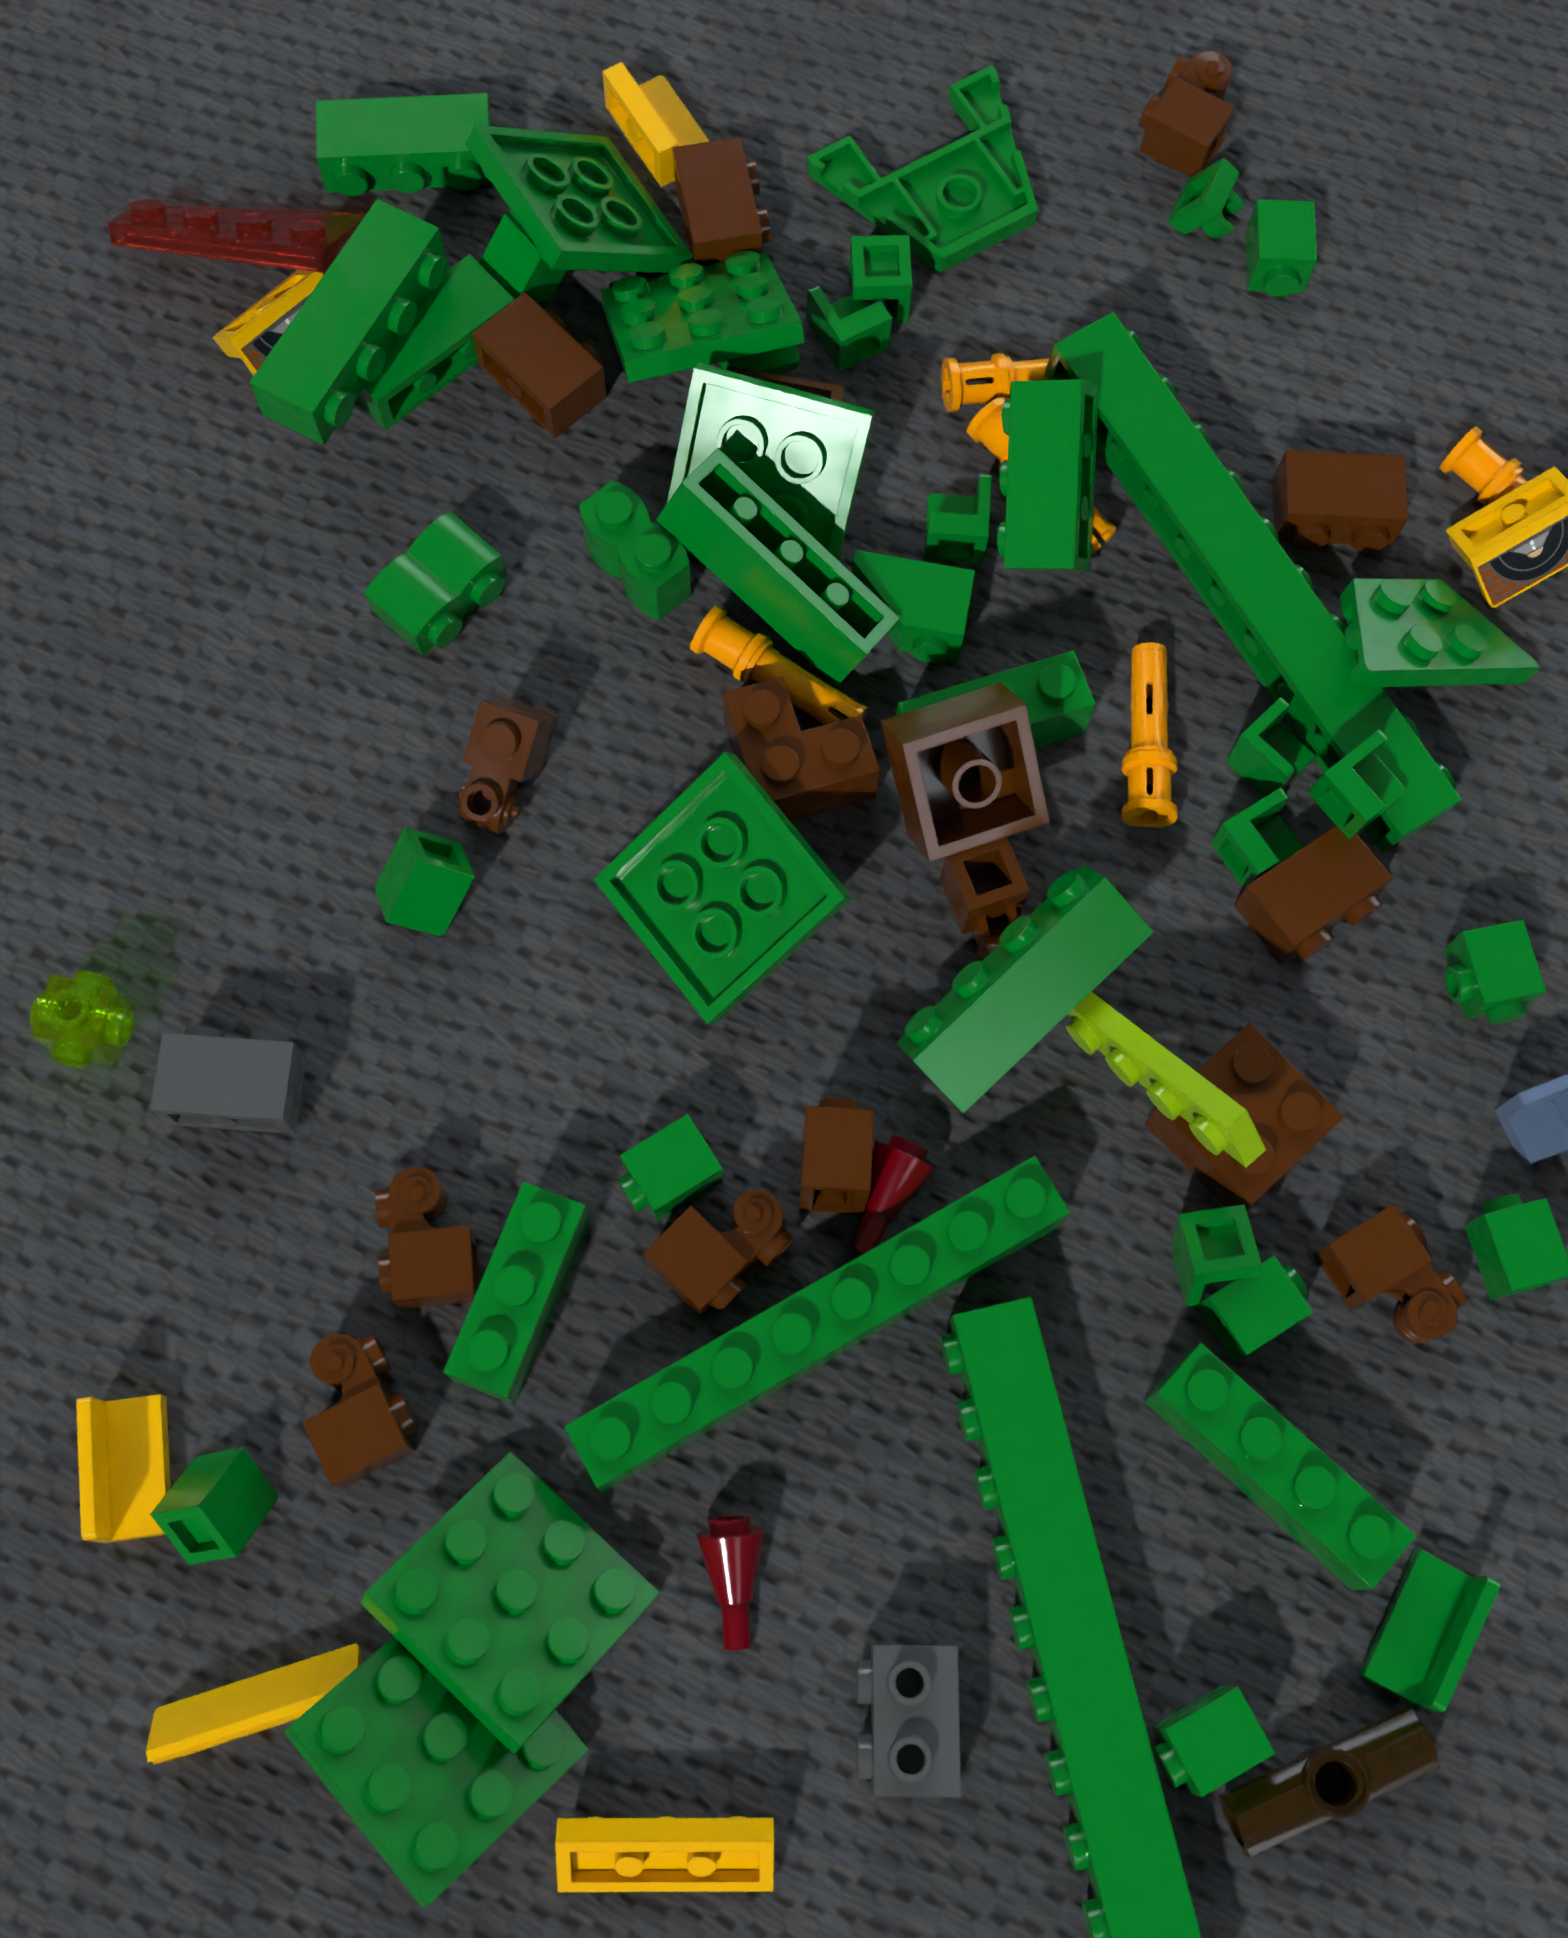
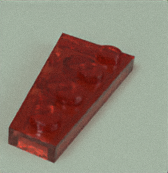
M143 199L130 203L129 209L110 220L108 226L111 245L325 273L367 213L219 208L210 206H166L160 200Z

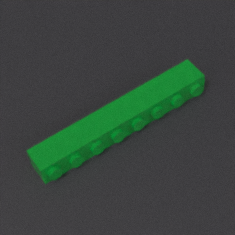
M1033 1156L563 1427L596 1488L603 1493L1060 1227L1071 1212L1036 1156Z

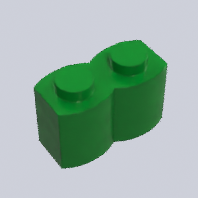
M612 480L579 504L584 541L588 553L601 569L622 580L627 597L637 609L653 619L660 620L691 597L690 565L686 550L681 542L664 527L650 522L646 506L630 488Z
M449 511L432 522L417 537L407 552L401 554L383 568L366 588L364 594L372 612L423 656L434 646L444 648L449 645L459 634L464 616L478 605L486 607L495 601L504 588V579L507 576L502 555Z

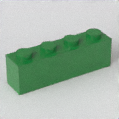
M376 199L249 383L263 416L322 445L326 444L336 428H342L348 422L354 409L355 399L368 381L372 382L379 376L384 367L387 352L399 335L403 336L408 333L415 321L418 306L429 290H436L445 277L448 262L445 257L438 227Z
M718 448L681 482L656 519L657 522L681 542L684 547L836 687L865 658L899 619L886 604Z
M1082 865L1077 871H1068L1050 886L1047 891V899L1032 914L1017 918L1005 928L999 938L1000 944L982 961L970 963L957 974L952 982L953 989L934 1007L928 1006L923 1008L910 1019L904 1030L905 1035L896 1044L964 1113L1136 950L1153 931L1105 876L1085 865Z
M1202 1343L1187 1351L1143 1401L1351 1591L1374 1589L1416 1537L1410 1529Z

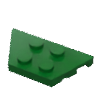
M1353 578L1340 595L1342 615L1347 621V628L1345 629L1346 647L1357 650L1358 664L1350 672L1351 682L1355 688L1522 684L1527 682L1540 668L1538 663L1442 579Z

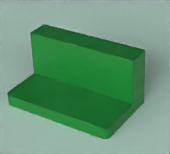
M1422 1549L1414 1550L1358 1675L1420 1710L1445 1712L1497 1596L1501 1583L1489 1576L1471 1577Z

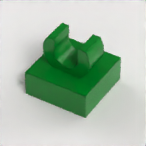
M1222 158L1187 178L1167 222L1175 230L1183 234H1187L1200 226L1210 238H1221L1231 233L1234 226L1224 218L1223 214L1231 216L1242 210L1244 206L1241 197L1232 191L1240 172L1225 158Z

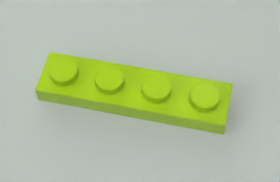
M1092 991L1068 1013L1071 1022L1066 1025V1029L1072 1039L1086 1053L1092 1055L1098 1050L1105 1055L1108 1066L1129 1087L1139 1082L1147 1089L1146 1093L1153 1104L1170 1120H1175L1179 1115L1190 1123L1189 1127L1194 1136L1211 1153L1219 1155L1224 1150L1247 1168L1266 1151L1255 1125L1244 1107Z

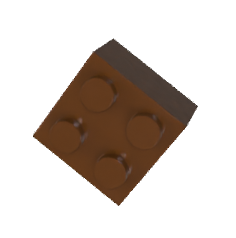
M1001 682L881 721L907 834L929 862L1050 823L1026 704Z
M1249 1022L1196 1072L1248 1111L1266 1151L1246 1168L1224 1150L1219 1155H1214L1207 1150L1190 1130V1123L1180 1115L1175 1120H1170L1156 1108L1145 1122V1125L1224 1207L1245 1204V1208L1248 1209L1336 1126L1344 1116Z

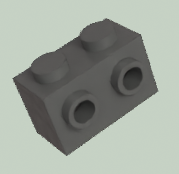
M188 1026L185 1028L184 1034L162 1033L150 1110L167 1125L296 1134L307 1058L294 1042H289V1036L273 1031L250 1032L249 1039L225 1037L223 1031L206 1026Z
M869 1645V1660H857L856 1662L857 1704H870V1734H857V1778L870 1779V1792L874 1797H961L958 1645Z

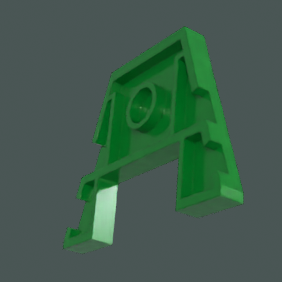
M993 65L950 85L948 102L970 130L971 134L885 177L878 175L850 135L807 156L806 172L813 180L888 235H909L910 251L940 273L1035 225L1038 213L1021 151L1016 149L1010 129L1011 117L1007 104L1003 105L999 92L1000 81Z

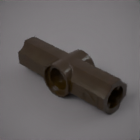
M1404 1708L1323 1747L1308 1748L1299 1754L1295 1760L1218 1795L1222 1806V1813L1233 1837L1237 1840L1244 1855L1252 1857L1333 1818L1342 1819L1354 1816L1364 1808L1367 1802L1441 1767L1437 1758V1748L1426 1726L1421 1723L1413 1709ZM1332 1761L1341 1772L1343 1779L1342 1788L1338 1796L1331 1801L1325 1802L1317 1793L1315 1779L1319 1768L1326 1762Z

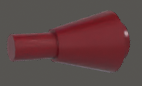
M892 1135L888 1145L875 1141L867 1208L850 1247L866 1253L880 1244L890 1219L894 1220L935 1169L924 1162L928 1153L927 1149L896 1135Z
M735 1515L709 1519L710 1530L700 1532L696 1536L717 1603L721 1604L723 1649L730 1651L751 1648L749 1602L752 1601L765 1530L751 1527L750 1516Z

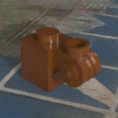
M1203 51L1194 55L1192 59L1183 55L1179 56L1167 78L1165 85L1167 90L1162 97L1154 94L1141 115L1139 127L1145 129L1140 152L1189 177L1207 168L1225 140L1235 108L1223 101L1232 74V65L1228 58L1214 51Z
M504 697L480 701L463 758L464 762L473 766L467 785H462L458 794V799H460L459 818L461 821L470 824L476 822L478 827L484 828L487 826L489 831L502 835L507 827H510L514 820L518 819L522 806L518 804L519 794L514 793L519 781L522 782L541 774L557 725L558 716Z
M1008 837L945 857L940 882L961 934L973 932L978 945V951H975L977 961H982L1000 944L999 938L1005 928L1021 915L1030 891Z
M412 1167L403 1170L395 1176L389 1187L376 1188L375 1191L379 1228L390 1227V1233H388L389 1253L379 1254L378 1268L381 1291L383 1294L391 1293L392 1301L401 1310L471 1303L480 1285L477 1236L469 1225L437 1229L430 1227L429 1221L439 1217L446 1208L447 1195L445 1188L434 1173L422 1167Z
M755 1189L740 1195L733 1209L735 1229L728 1232H720L714 1229L690 1206L643 1253L646 1264L701 1318L712 1308L720 1315L723 1314L747 1289L748 1285L741 1278L758 1260L769 1267L786 1251L795 1239L783 1225L781 1204L771 1193Z
M1392 1204L1313 1254L1350 1311L1379 1294H1390L1396 1297L1401 1303L1394 1311L1393 1325L1397 1333L1411 1343L1424 1344L1448 1334L1455 1326L1458 1317L1457 1310L1466 1304L1465 1294L1458 1282L1448 1272L1440 1271L1436 1273L1430 1262L1433 1260L1425 1250L1427 1240L1419 1225L1406 1214L1401 1215L1395 1204Z
M374 1332L357 1339L346 1334H333L319 1341L311 1353V1370L317 1379L335 1389H342V1396L337 1405L302 1423L330 1485L344 1489L415 1452L416 1449L409 1435L418 1431L419 1426L404 1395L400 1393L391 1397L380 1374L391 1369V1366Z

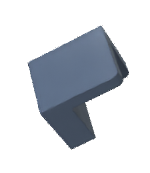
M1568 1074L1520 1092L1495 1109V1113L1523 1169L1568 1151Z

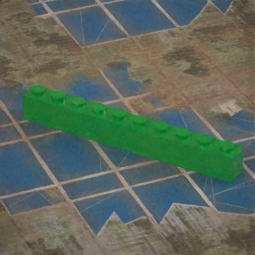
M1112 312L1055 343L1044 373L1047 380L1083 379L1099 387L1097 451L1274 703L1282 697L1290 704L1284 717L1303 744L1316 755L1315 761L1322 771L1326 772L1378 729L1388 737L1387 741L1375 754L1404 785L1406 793L1364 828L1381 852L1384 854L1442 818L1462 800L1456 791L1451 773L1444 765L1434 761L1419 740V731L1413 720L1407 714L1399 712L1384 691V687H1354L1351 682L1350 672L1358 664V654L1356 650L1346 647V627L1336 615L1326 610L1314 593L1313 583L1307 572L1301 566L1294 565L1279 544V537L1272 523L1267 518L1259 516L1246 498L1244 487L1239 477L1232 470L1226 469L1211 449V443L1204 428L1199 423L1191 421L1178 403L1177 395L1171 382L1165 376L1158 375L1144 355L1142 343L1136 333L1131 329H1125L1115 313Z
M1032 1297L954 1314L947 1323L949 1334L940 1335L942 1355L948 1374L960 1373L966 1400L956 1402L957 1413L965 1441L977 1440L983 1467L974 1469L973 1475L981 1507L983 1510L994 1508L1001 1535L991 1538V1548L996 1569L1001 1580L1012 1578L1018 1606L1008 1608L1013 1637L1019 1651L1030 1649L1036 1673L1035 1678L1026 1680L1030 1705L1037 1723L1048 1720L1055 1750L1044 1752L1049 1780L1055 1796L1067 1795L1074 1823L1063 1826L1067 1852L1074 1871L1086 1870L1093 1899L1082 1901V1910L1089 1937L1202 1938Z

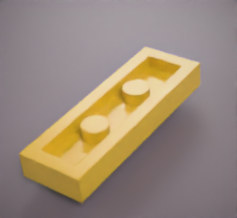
M668 1816L659 1818H557L555 1851L558 1892H773L774 1818H746L741 1816L729 1818H674Z

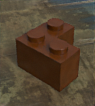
M783 676L723 692V722L733 753L789 821L876 797L880 769L861 715L801 731Z

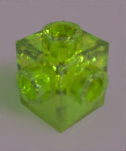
M83 970L76 971L74 978L50 974L45 992L39 993L32 1004L30 1026L33 1031L31 1036L51 1052L49 1059L56 1063L78 1069H89L91 1062L116 1067L121 1049L127 1045L132 1034L134 1006L114 987V980L107 976Z

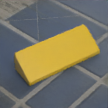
M357 1643L157 1707L153 1714L145 1751L147 1761L153 1762V1765L171 1761L297 1720L364 1662L359 1645Z

